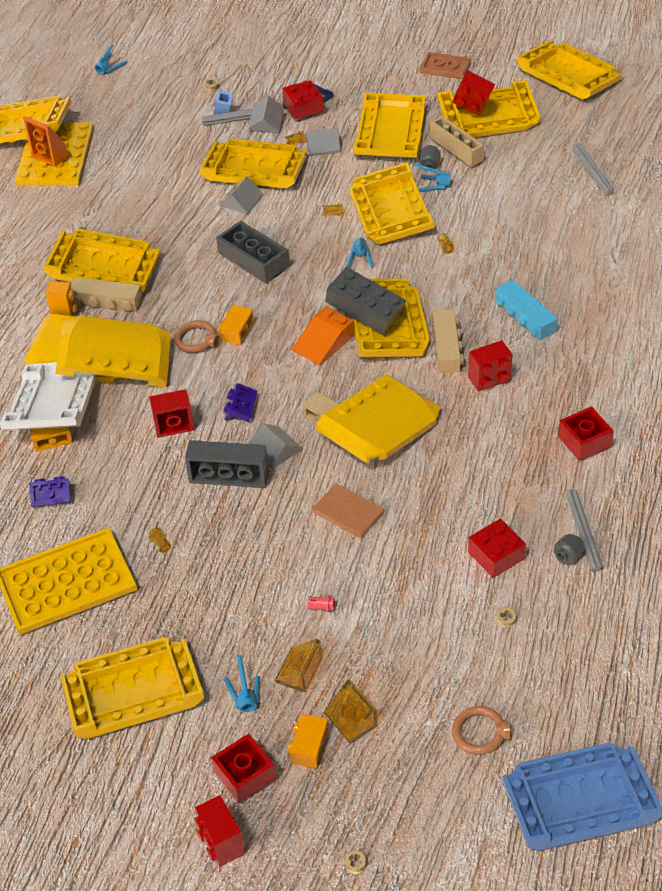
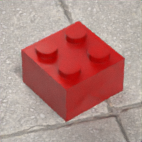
M467 70L452 103L480 116L495 84Z
M311 80L282 88L283 104L294 119L323 112V96Z
M503 340L469 351L468 378L478 392L511 380L513 354Z
M186 389L149 396L157 438L194 431L191 406Z
M592 406L559 421L558 436L579 461L612 446L614 430Z
M501 518L468 537V553L492 578L525 559L527 544Z
M249 733L211 757L213 771L238 803L244 801L276 779L275 765Z
M221 795L195 807L197 817L193 819L198 828L196 832L200 841H205L207 845L206 850L211 861L216 860L219 867L245 855L241 831Z

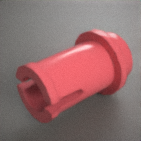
M330 595L327 597L309 596V610L319 609L327 610V612L334 610L335 598H332Z

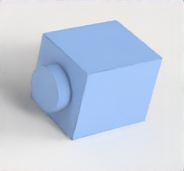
M217 91L214 114L229 112L233 93Z

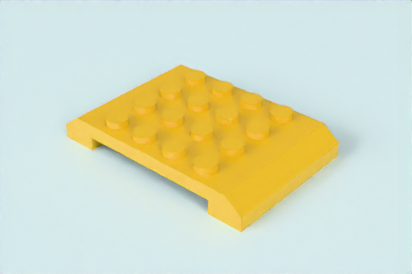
M365 92L353 154L418 158L426 95Z

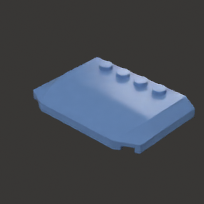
M605 743L521 762L511 774L502 776V783L527 848L540 851L650 825L662 817V805L632 746L624 749L617 748L612 743Z

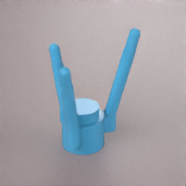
M110 45L94 68L101 75L105 72L109 74L112 70L126 64L127 61L109 68L110 64L107 60L112 53L110 51L113 48V45Z
M417 163L414 164L416 167L438 173L437 176L422 174L421 177L437 179L436 184L439 185L419 188V192L445 189V186L449 187L450 174L446 173L447 171H440Z
M361 237L355 239L346 266L350 267L355 253L357 255L365 253L372 268L373 263L366 240Z
M237 655L243 688L239 692L238 697L227 677L224 678V681L235 702V707L237 709L240 708L242 712H250L255 710L257 705L260 704L258 697L259 676H255L253 693L252 690L247 688L242 657Z

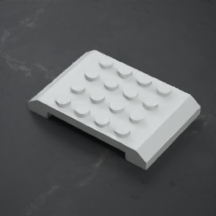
M57 362L25 364L21 373L23 381L9 413H4L1 419V429L10 431L80 426L97 375L75 372L74 376L57 375Z

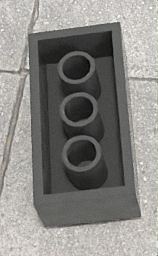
M241 220L216 237L218 253L264 282H267L290 265L289 250Z
M347 266L327 287L325 298L326 303L384 336L403 315L406 304L405 299Z
M189 440L185 455L189 483L266 488L269 472L266 445Z

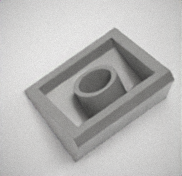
M269 95L254 103L249 130L280 133L284 107Z
M338 128L306 132L305 139L309 156L341 153Z
M247 176L231 188L220 201L219 206L248 215L263 197V193Z
M266 423L261 424L250 444L266 445L268 465L272 469L302 451V447L279 426Z

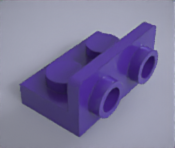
M239 383L235 385L234 389L230 388L227 394L229 401L223 410L226 413L224 420L228 421L232 415L249 422L252 417L257 390Z
M59 476L55 477L54 480L36 479L34 482L29 483L31 506L39 507L71 503L70 480Z

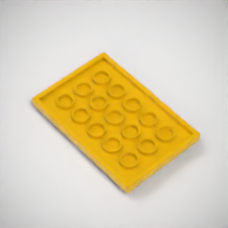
M93 122L61 123L56 134L65 143L68 157L56 167L32 157L27 140L15 178L16 186H79L94 128Z
M109 527L0 568V588L19 635L137 590L136 583Z

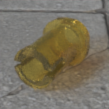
M300 131L296 134L285 136L286 143L291 145L306 141L304 132Z
M343 204L323 205V215L338 214L340 216V214H343Z
M446 233L439 234L441 238L438 236L437 240L441 244L442 251L451 253L454 250V243L449 240Z
M158 527L150 530V541L155 543L160 553L167 552L171 545L165 538L164 531Z

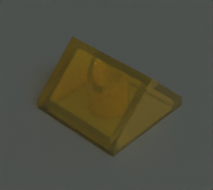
M315 639L291 647L275 682L306 693L322 659L321 641Z
M347 679L323 713L349 743H353L377 727V709L350 679Z

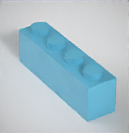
M514 280L496 288L495 301L518 320L532 335L542 340L557 332L558 318Z

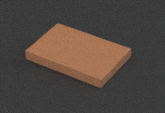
M427 52L420 67V73L463 79L471 63V58Z
M335 483L313 507V513L362 538L384 514V508Z

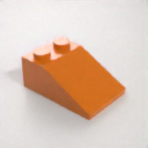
M27 116L23 117L32 157L55 167L68 157L65 143L50 126Z
M325 306L314 315L293 346L292 351L321 366L354 337V321Z

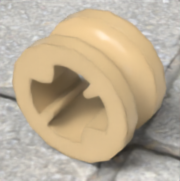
M215 78L205 80V90L212 92L218 89V81Z
M508 607L499 609L496 617L497 624L503 628H509L514 625L516 619L515 612ZM504 615L509 616L507 621L503 620Z
M351 851L346 855L345 865L347 871L351 874L359 875L366 870V857L361 851ZM354 859L356 861V859H359L360 865L357 866L356 864V867H353L351 860Z

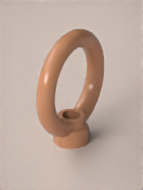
M195 320L187 322L178 328L174 335V342L182 351L199 352L208 347L217 348L220 343V335L216 334L214 326L209 322ZM201 327L208 330L209 334L205 336L204 342L200 344L187 345L181 341L183 333L191 328Z
M473 706L457 715L453 722L452 735L456 744L462 750L471 754H486L498 748L503 740H510L511 722H505L498 712L489 707ZM473 715H485L495 722L496 735L487 744H470L461 734L463 722Z

